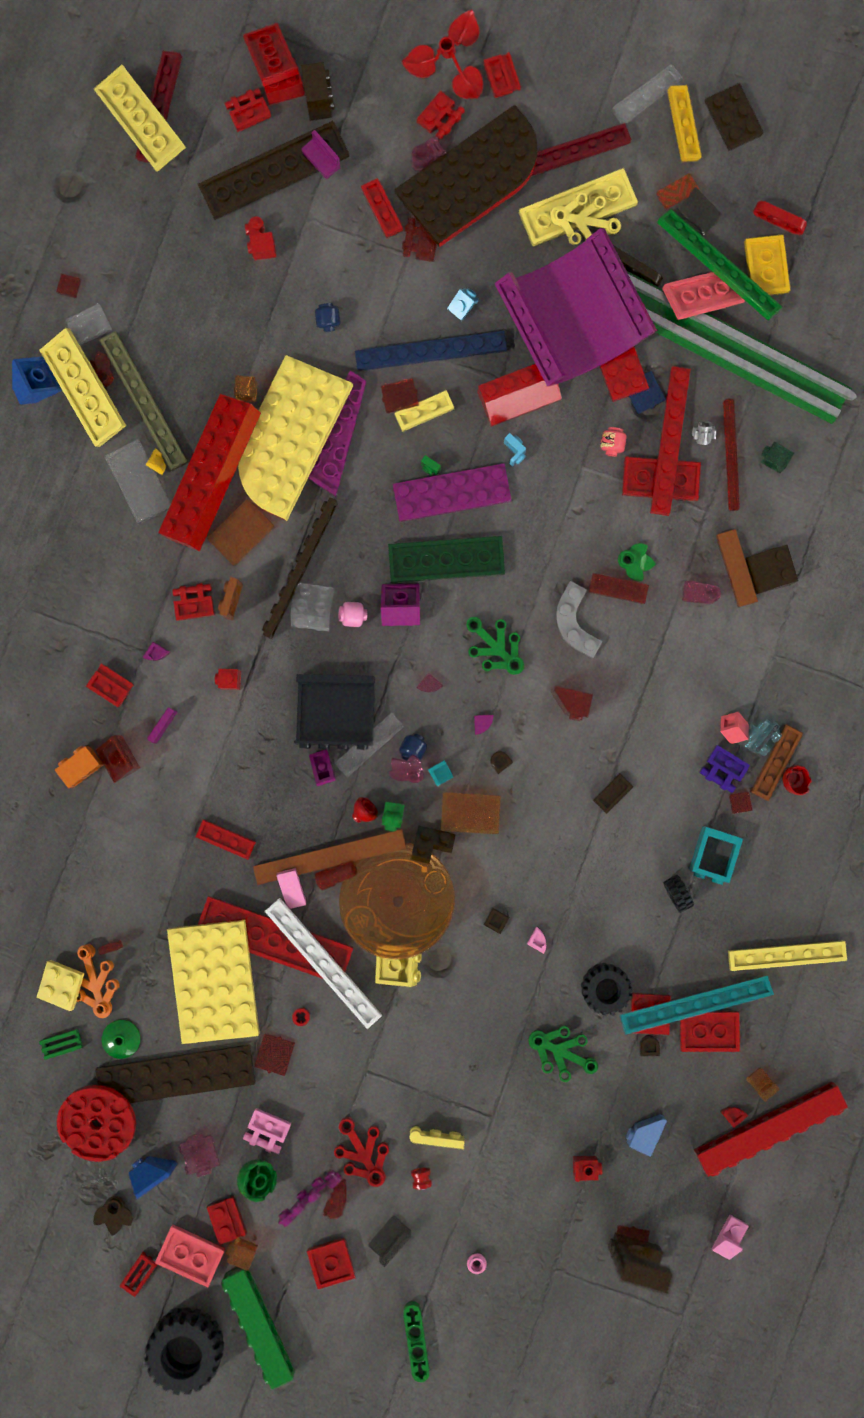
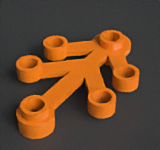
M85 944L79 947L77 955L84 962L89 980L83 977L81 986L93 992L95 999L86 995L85 991L80 989L81 998H77L76 1002L82 1001L93 1007V1012L98 1018H106L111 1014L112 1004L110 1001L120 984L117 979L107 981V991L103 997L101 989L109 972L113 970L114 964L111 960L102 962L100 965L101 972L97 978L91 959L95 955V948L91 944ZM105 964L109 965V969L105 968ZM111 982L114 983V988L111 987Z

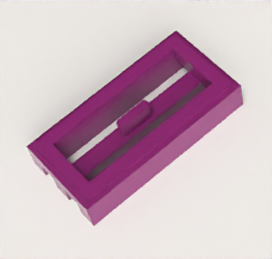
M167 708L147 737V740L157 744L178 712L173 708Z

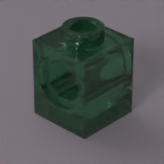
M773 442L770 446L766 445L761 455L763 458L761 463L780 474L785 470L794 453Z

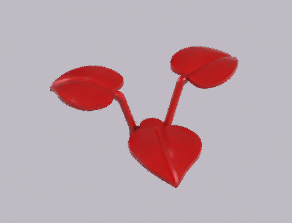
M469 10L452 22L448 30V36L443 37L439 42L440 49H437L436 56L433 49L427 45L415 47L402 60L405 69L416 77H429L436 70L434 62L442 54L446 59H453L460 73L454 77L452 82L455 94L464 99L480 97L483 91L481 73L473 66H468L462 71L455 57V45L459 46L461 43L463 46H470L479 37V25L474 11Z

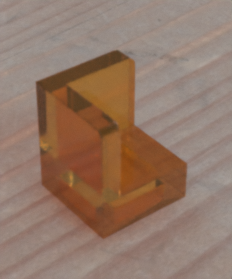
M758 1068L746 1078L748 1083L765 1102L780 1090L762 1068Z

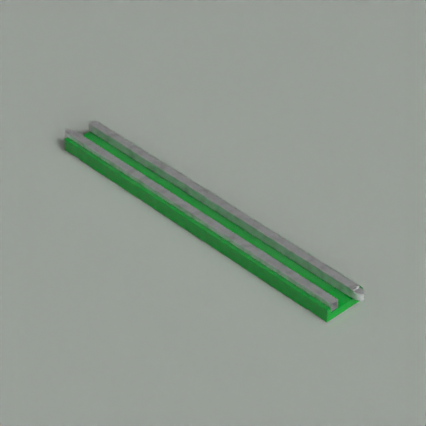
M627 271L657 329L655 333L830 424L838 417L845 399L854 400L857 397L851 391V387L709 313L678 320L663 289Z

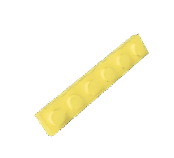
M841 940L728 950L730 970L737 971L847 961L846 943Z

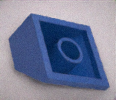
M43 356L13 359L12 388L20 405L37 403L62 390Z
M151 1156L144 1160L142 1158L136 1160L132 1164L133 1168L128 1173L135 1197L138 1199L168 1178L176 1168L177 1162Z

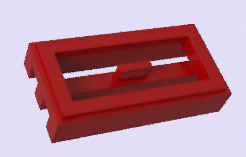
M144 1251L119 1285L134 1297H136L158 1265L152 1260L150 1255L149 1257L145 1255ZM143 1259L145 1263L142 1265V1267L140 1268L136 1276L133 1278L129 1286H127L126 1282L128 1281L132 1273L135 1271V1269ZM150 1264L151 1268L134 1291L132 1287L147 1265Z

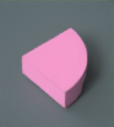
M536 927L527 944L544 954L546 939L542 931Z

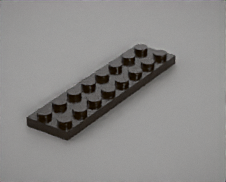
M330 121L198 183V187L214 220L318 172L301 150L302 147L313 139L312 131L314 130L337 154L340 161L350 157L334 121Z
M250 1044L96 1068L98 1085L110 1087L118 1091L129 1103L250 1086L256 1083Z

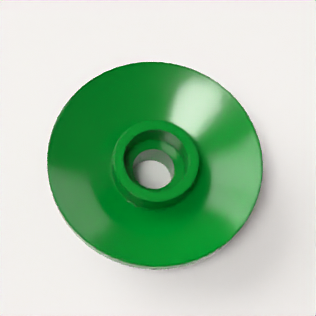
M128 1020L111 1022L102 1034L104 1050L108 1055L117 1059H125L132 1056L139 1048L141 1041L138 1028ZM118 1037L122 1039V1044L117 1043L116 1039Z

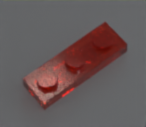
M593 573L588 593L644 605L649 585Z

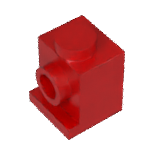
M573 1156V1176L575 1182L598 1180V1175H602V1163L598 1162L596 1156ZM587 1168L592 1169L591 1172H585Z

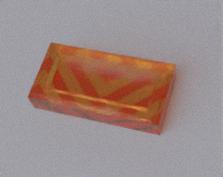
M689 173L657 191L656 195L665 210L697 193L699 188Z

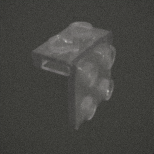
M302 583L297 584L291 608V626L317 631H329L334 588Z

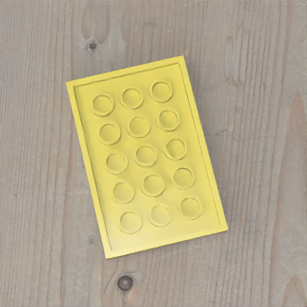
M245 920L168 928L167 933L182 1044L259 1036Z

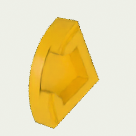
M155 448L145 465L162 475L166 464L161 452Z

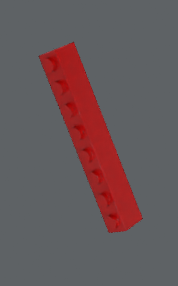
M830 1082L694 1149V1152L708 1177L716 1176L727 1167L737 1166L739 1161L745 1158L755 1157L757 1152L761 1150L771 1149L779 1141H787L792 1135L803 1133L810 1126L821 1124L832 1115L842 1114L848 1106L839 1087L835 1083Z

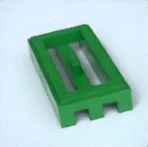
M78 1029L39 1041L40 1045H42V1053L44 1052V1060L83 1048ZM75 1034L76 1038L47 1047L46 1043ZM77 1042L78 1044L49 1054V1050H53Z

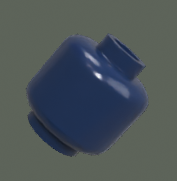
M333 303L319 304V308L315 309L314 312L316 326L323 329L324 332L335 331V327L341 323L339 308L334 306Z
M419 734L407 735L399 748L401 758L413 764L421 761L427 750V744Z

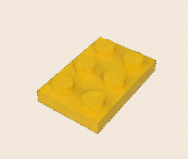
M777 235L746 239L744 245L748 277L769 295L789 293L790 283L784 236Z

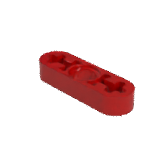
M758 201L753 210L754 215L796 235H802L807 226V222L803 218L765 201Z

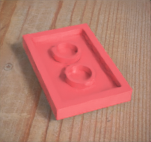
M172 1224L155 1263L208 1288L226 1248Z

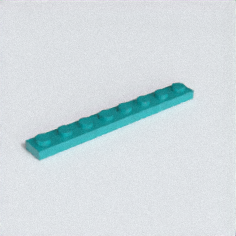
M768 976L622 1014L620 1019L624 1033L627 1035L774 995Z

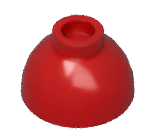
M359 797L356 800L353 808L354 813L352 814L356 822H370L378 817L377 808L369 799Z

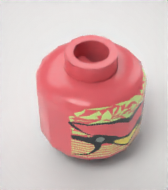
M609 427L608 430L602 433L600 447L606 452L607 456L616 457L617 453L624 452L627 435L621 428Z

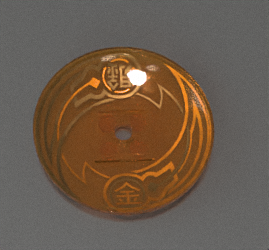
M406 843V849L355 861L342 882L339 908L344 927L357 945L377 957L401 960L424 953L443 937L453 917L455 892L447 869L433 854L429 864L410 860L414 844ZM398 896L404 900L400 907H396L393 904L394 899Z

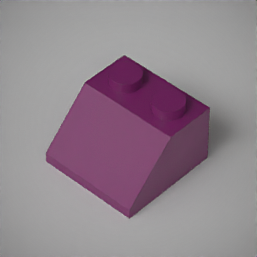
M382 584V626L420 625V584Z

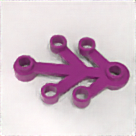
M331 1170L324 1177L325 1182L320 1176L311 1183L313 1188L309 1193L305 1189L300 1191L296 1195L298 1201L290 1210L286 1208L279 1214L278 1217L280 1219L278 1223L284 1227L288 1226L305 1209V1205L313 1203L320 1197L321 1194L319 1192L327 1185L330 1189L335 1187L342 1180L341 1175L337 1171Z

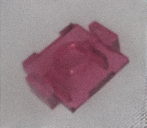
M202 1133L189 1136L187 1142L181 1143L179 1146L180 1153H183L186 1174L197 1173V1177L211 1174L212 1168L220 1165L211 1135L203 1137Z

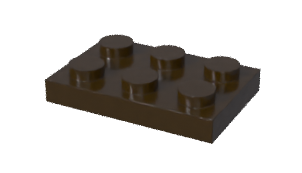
M740 83L705 99V104L728 151L763 135L764 131Z

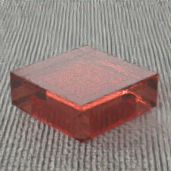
M61 273L56 292L76 298L81 283L80 278Z
M749 792L729 795L732 814L753 811Z
M119 940L102 945L98 948L99 955L121 949L123 947L122 942Z

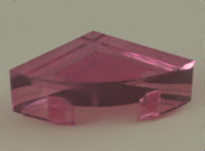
M428 673L416 688L430 693L439 690L443 685Z

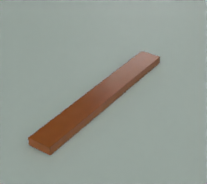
M400 829L396 830V832L392 831L253 866L257 885L278 880L277 872L296 868L298 875L406 849L407 846L403 830Z

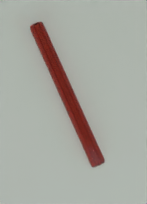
M725 399L723 408L729 511H738L740 509L735 402L734 399Z

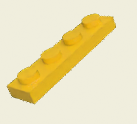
M687 85L670 86L667 92L681 162L699 161L701 152Z

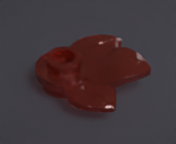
M98 351L95 361H88L102 385L107 387L112 384L114 375L110 370L109 358ZM107 375V379L103 381L102 377Z

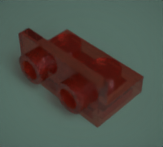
M342 1179L333 1187L331 1200H327L323 1216H328L329 1219H337L343 1216L347 1205L346 1179Z

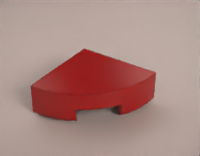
M727 1107L720 1111L733 1128L749 1116L744 1110L737 1107Z

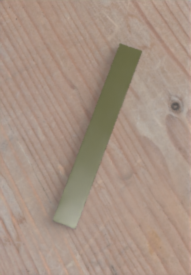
M114 331L101 338L99 341L171 471L173 472L189 463L117 332Z

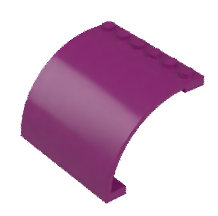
M600 228L581 245L548 265L515 278L513 272H508L494 283L547 386L556 385L587 373L616 358L657 331L604 228Z

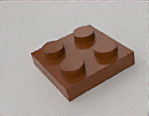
M230 577L229 581L225 582L223 592H225L224 600L221 599L218 606L219 614L225 619L232 621L243 584L233 577Z

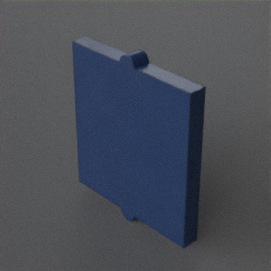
M652 371L644 374L649 389L629 396L638 414L648 409H653L654 406L666 401Z

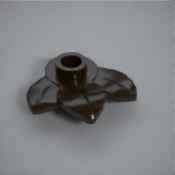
M111 1196L104 1206L96 1210L93 1223L94 1225L105 1223L110 1234L114 1236L120 1231L122 1225H132L133 1216L131 1211L125 1207L121 1197ZM112 1203H117L118 1208H114Z

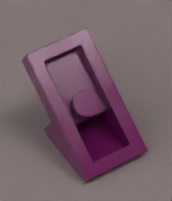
M327 749L309 755L317 786L336 780Z

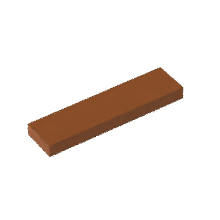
M736 529L717 534V541L738 608L758 602Z
M787 724L784 725L750 791L751 793L769 801L803 735L802 732Z

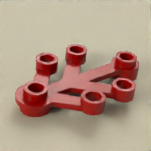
M350 1117L343 1118L339 1123V1130L342 1134L348 1135L357 1152L346 1150L343 1145H337L334 1149L335 1157L364 1163L367 1170L357 1168L354 1163L347 1162L344 1165L343 1171L348 1176L355 1175L366 1178L368 1184L373 1187L381 1186L386 1178L382 1167L385 1156L389 1152L388 1144L382 1142L378 1145V1157L374 1166L371 1155L375 1140L379 1136V1128L375 1125L369 1127L368 1140L364 1148L354 1130L355 1123ZM349 1122L351 1126L349 1128L344 1127V1123ZM375 1129L377 1134L372 1135L370 1130ZM385 1146L387 1150L381 1152L380 1147ZM342 1149L344 1153L339 1155L336 1150ZM351 1166L353 1170L349 1172L346 1170V1167ZM378 1173L380 1177L374 1179L372 1175Z

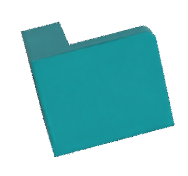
M445 760L428 769L437 787L454 777Z

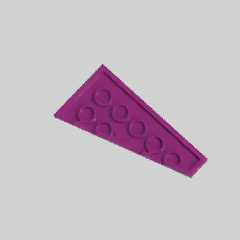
M352 371L348 373L344 380L351 382L354 386L308 477L310 481L335 497L337 496L367 384L366 380Z

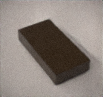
M619 773L593 801L607 814L634 786Z

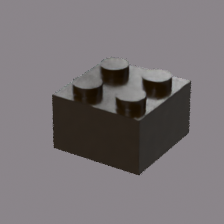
M324 62L301 65L310 121L332 118L331 110L335 109L329 69L325 70Z

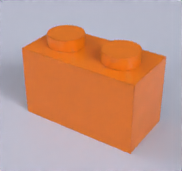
M80 746L73 752L74 755L69 759L65 758L58 763L59 767L55 771L68 788L76 787L104 765L91 747Z

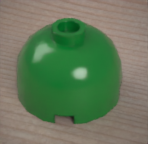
M260 1159L250 1160L245 1163L237 1175L239 1192L245 1198L254 1202L264 1201L269 1193L272 1194L277 1183V1173L271 1163Z

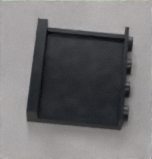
M297 674V730L294 744L304 749H310L311 745H318L319 749H330V746H337V749H349V746H357V750H368V746L373 747L374 676Z

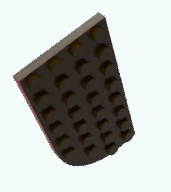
M513 105L395 188V194L438 247H441L516 194L528 182L533 174L537 160L538 147L534 129L517 106Z

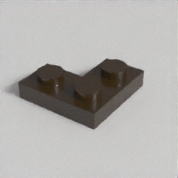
M418 825L410 860L429 864L433 849L452 853L456 834Z

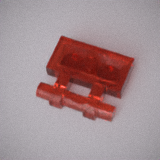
M408 218V224L405 225L406 237L402 244V249H404L403 256L410 257L411 251L416 252L417 260L434 262L437 244L421 225L420 227L415 226L416 219ZM413 235L419 236L418 244L412 242Z

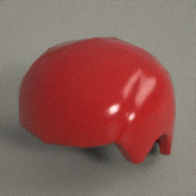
M793 765L785 770L782 777L783 786L789 793L804 795L810 791L809 785L812 779L809 776V771L804 766Z

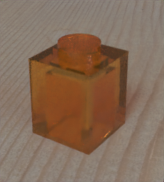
M241 1238L235 1239L234 1243L230 1242L226 1254L229 1255L227 1263L249 1271L258 1245Z

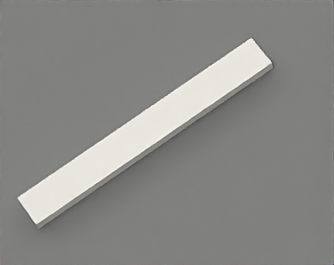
M281 898L265 911L367 1029L382 1016L379 1010Z

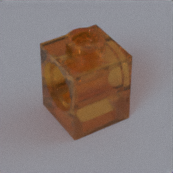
M236 375L234 387L236 399L256 402L258 383L255 377Z

